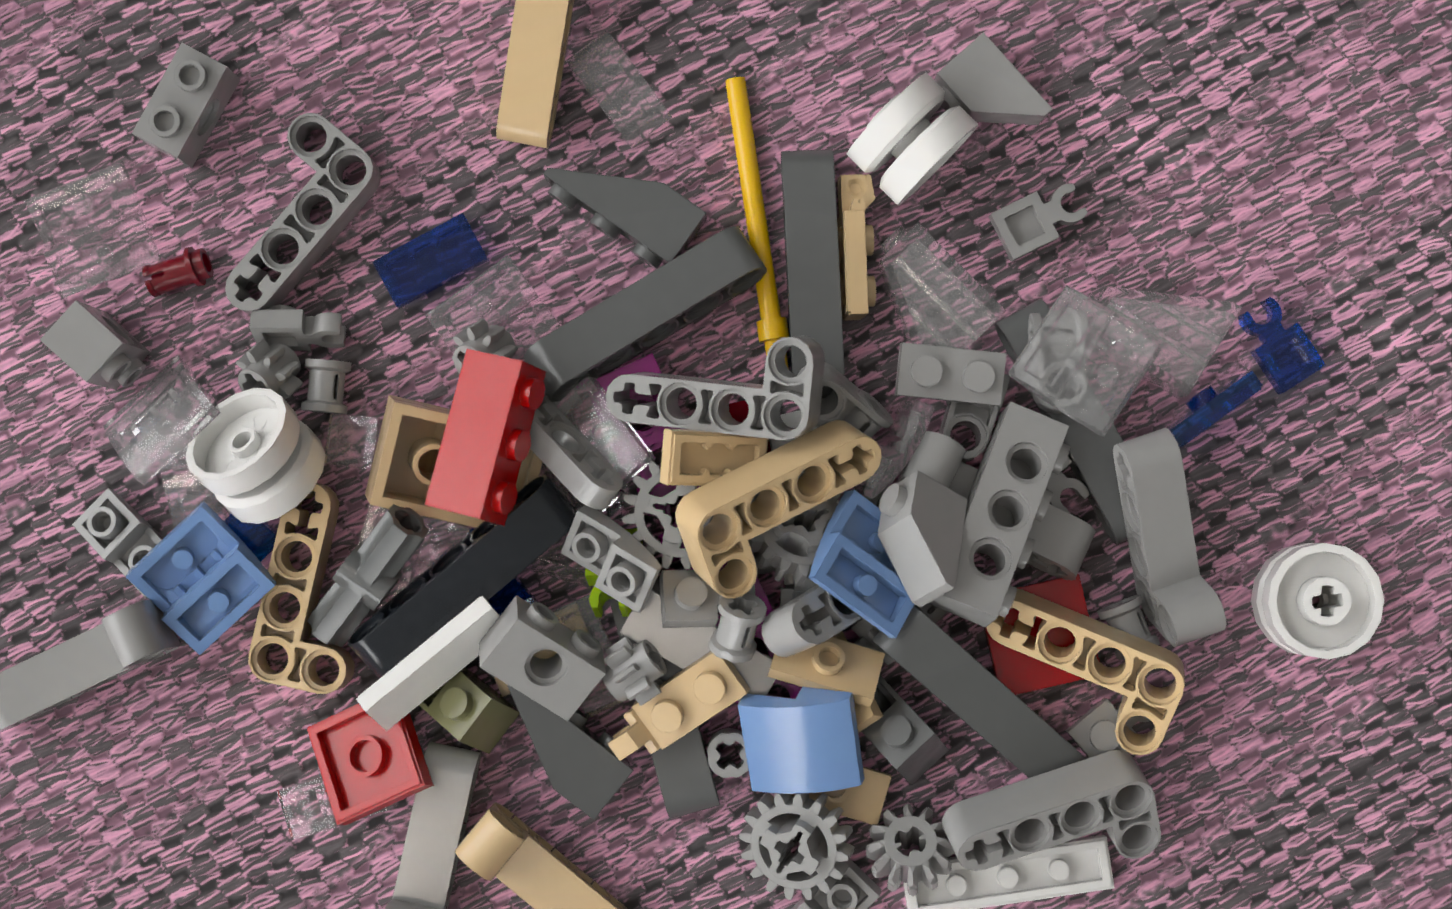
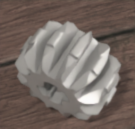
M907 803L903 806V817L900 818L894 812L887 809L883 813L885 826L872 824L869 829V836L874 842L866 845V857L875 861L872 866V875L875 878L889 875L887 888L891 892L897 890L901 882L908 883L909 895H917L918 882L920 881L931 890H934L938 887L936 873L948 875L951 872L952 863L947 857L955 852L949 840L945 838L946 833L942 827V821L932 824L933 811L929 807L923 810L919 817L913 816L912 806ZM911 844L919 846V851L912 850L909 856L902 854V849H909Z

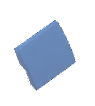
M856 490L845 491L821 538L811 566L809 579L890 638H896L914 604L911 602L877 535L881 516L879 507Z
M204 501L134 565L126 575V578L164 612L161 620L199 655L276 585V581L253 552Z
M802 687L795 699L750 693L743 696L738 704V711L752 791L800 794L835 791L862 785L865 778L853 693Z

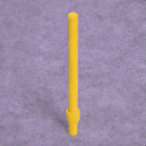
M734 77L727 79L725 83L749 243L767 268L766 274L756 283L761 320L756 322L759 343H764L767 356L768 350L773 343L781 338L789 337L787 318L781 317L746 79L745 77ZM786 353V355H785V364H786V366H787V368H788V370H789L788 360H787V353Z

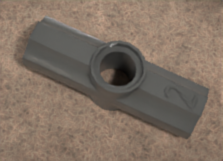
M395 504L386 511L364 543L360 542L332 577L335 583L321 598L307 619V622L311 625L312 634L326 645L333 644L343 647L371 609L373 611L377 609L402 577L403 573L400 571L403 566L412 558L424 542V538L430 532L423 522V517L409 507L403 508Z

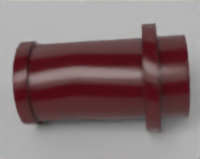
M193 247L185 248L182 255L153 265H146L142 268L143 277L151 276L152 278L144 282L153 297H159L164 293L193 283L198 287L206 284V279L214 275L213 266L207 252L203 248L195 250Z

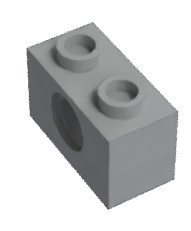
M181 42L132 134L147 145L193 168L241 79L224 64Z
M77 300L40 339L87 383L117 390L120 385L124 388L128 387L140 377L146 368L142 361L150 353L147 348L106 311Z
M517 595L479 642L480 668L566 721L571 718L606 674L602 647L592 635L581 629H577L575 632L561 624L557 616L545 605L539 602L529 604ZM541 650L556 652L553 657L547 659H540L534 656L535 653Z

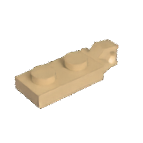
M840 175L837 179L839 212L837 229L842 319L861 320L869 314L868 307H874L876 303L875 277L867 276V256H872L874 252V229L872 225H865V210L875 200L871 175Z
M710 651L659 686L662 691L660 694L642 706L635 701L632 708L623 715L629 725L615 733L613 740L608 742V746L619 761L637 751L643 745L650 754L660 748L663 750L748 694L750 687L732 662L719 658Z

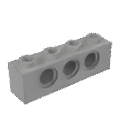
M1011 401L1002 411L967 497L968 501L955 588L928 604L985 628L997 619L998 615L1006 617L1017 592V588L1010 585L1016 567L1023 569L1026 566L1035 544V540L1028 537L1034 519L1042 521L1053 496V492L1045 490L1052 473L1057 475L1060 473L1070 451V445L1063 443L1069 425ZM1018 459L1025 462L1031 470V479H1022L1016 476L1011 469L1010 460ZM1002 506L1008 509L1014 519L1013 527H1004L997 523L992 514V507ZM975 553H984L993 559L996 565L995 575H985L976 568L974 564Z

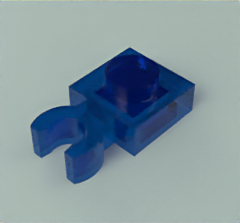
M1268 297L1260 302L1262 308L1267 313L1265 324L1256 323L1248 311L1238 316V321L1241 328L1247 334L1257 336L1262 344L1250 351V353L1279 395L1325 367L1326 364L1298 322L1284 329L1281 324V307L1276 300Z

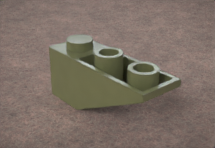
M466 667L419 704L459 742L488 754L520 714L498 692Z

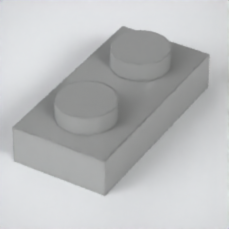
M902 342L899 346L894 395L1001 406L1007 353Z

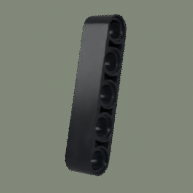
M547 475L535 478L517 492L515 506L508 514L505 526L483 521L364 622L350 637L347 645L380 679L476 599L483 596L488 601L570 530L577 510Z

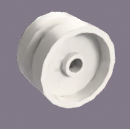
M927 73L918 77L905 90L893 97L866 126V129L846 153L865 173L875 172L893 156L896 158L881 177L879 187L898 206L904 203L936 173L979 126L961 106L951 107L932 124L929 122V119L944 102L945 91Z
M252 388L236 393L222 401L199 422L189 439L185 457L189 471L207 489L215 494L216 499L230 514L241 522L260 524L281 517L302 502L314 489L323 472L326 454L319 438L306 424L298 420L296 412L282 396L271 389Z
M1303 543L1283 548L1265 561L1254 579L1251 604L1255 621L1270 642L1288 653L1333 659L1350 655L1370 641L1381 623L1384 595L1379 576L1361 555L1346 546L1327 543ZM1313 596H1319V604L1316 608L1312 605Z

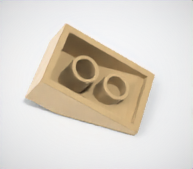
M393 395L388 396L365 491V496L370 505L387 509L393 504L403 508L409 507L420 516L471 527H478L483 522V520L424 505L450 409ZM531 449L526 459L521 463L516 482L517 492L539 477L542 461Z

